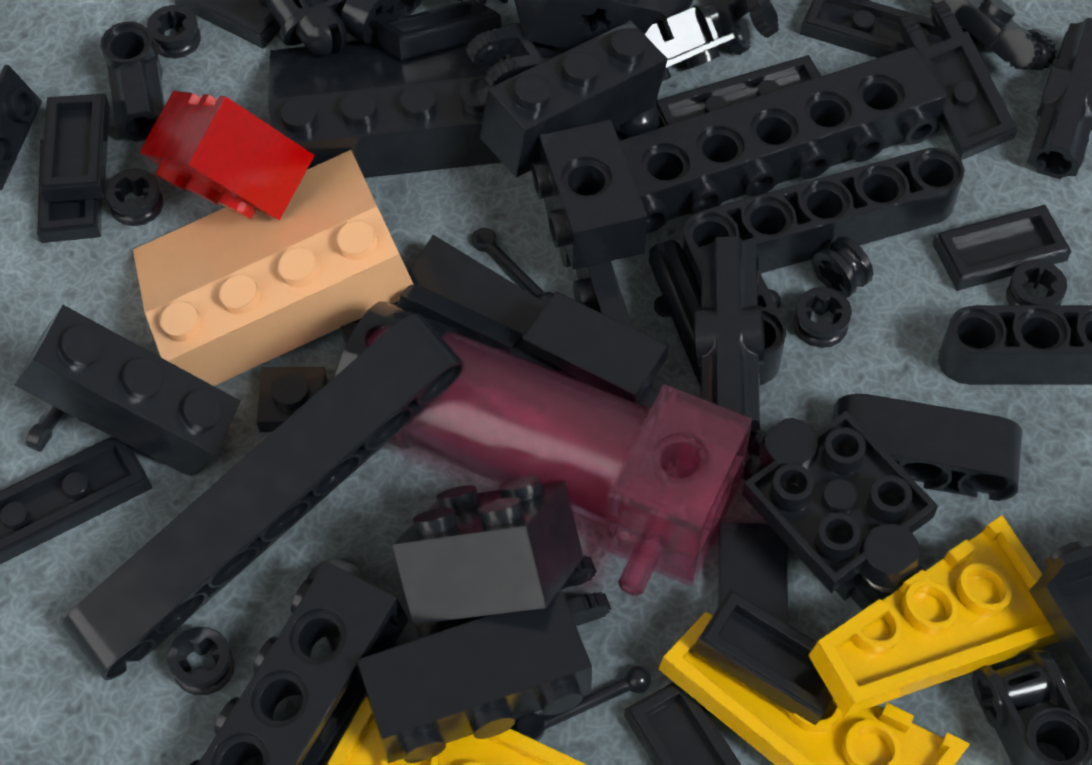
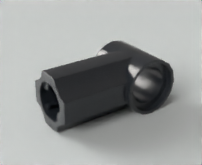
M134 21L121 22L105 31L100 45L108 68L116 130L120 138H128L135 142L144 141L149 136L165 106L161 82L163 70L149 29L143 24Z

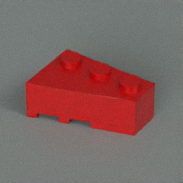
M180 91L172 92L139 152L159 165L155 172L157 177L185 192L189 190L217 206L220 203L249 220H252L255 212L258 211L279 221L315 156L226 96H219L217 100L209 94H203L202 97H199L194 93Z

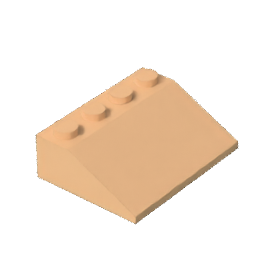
M351 150L308 169L280 221L258 211L255 212L252 220H249L225 207L133 249L144 312L161 358L213 386L362 318L367 310L379 301L390 303L399 301L401 294L410 285H414Z

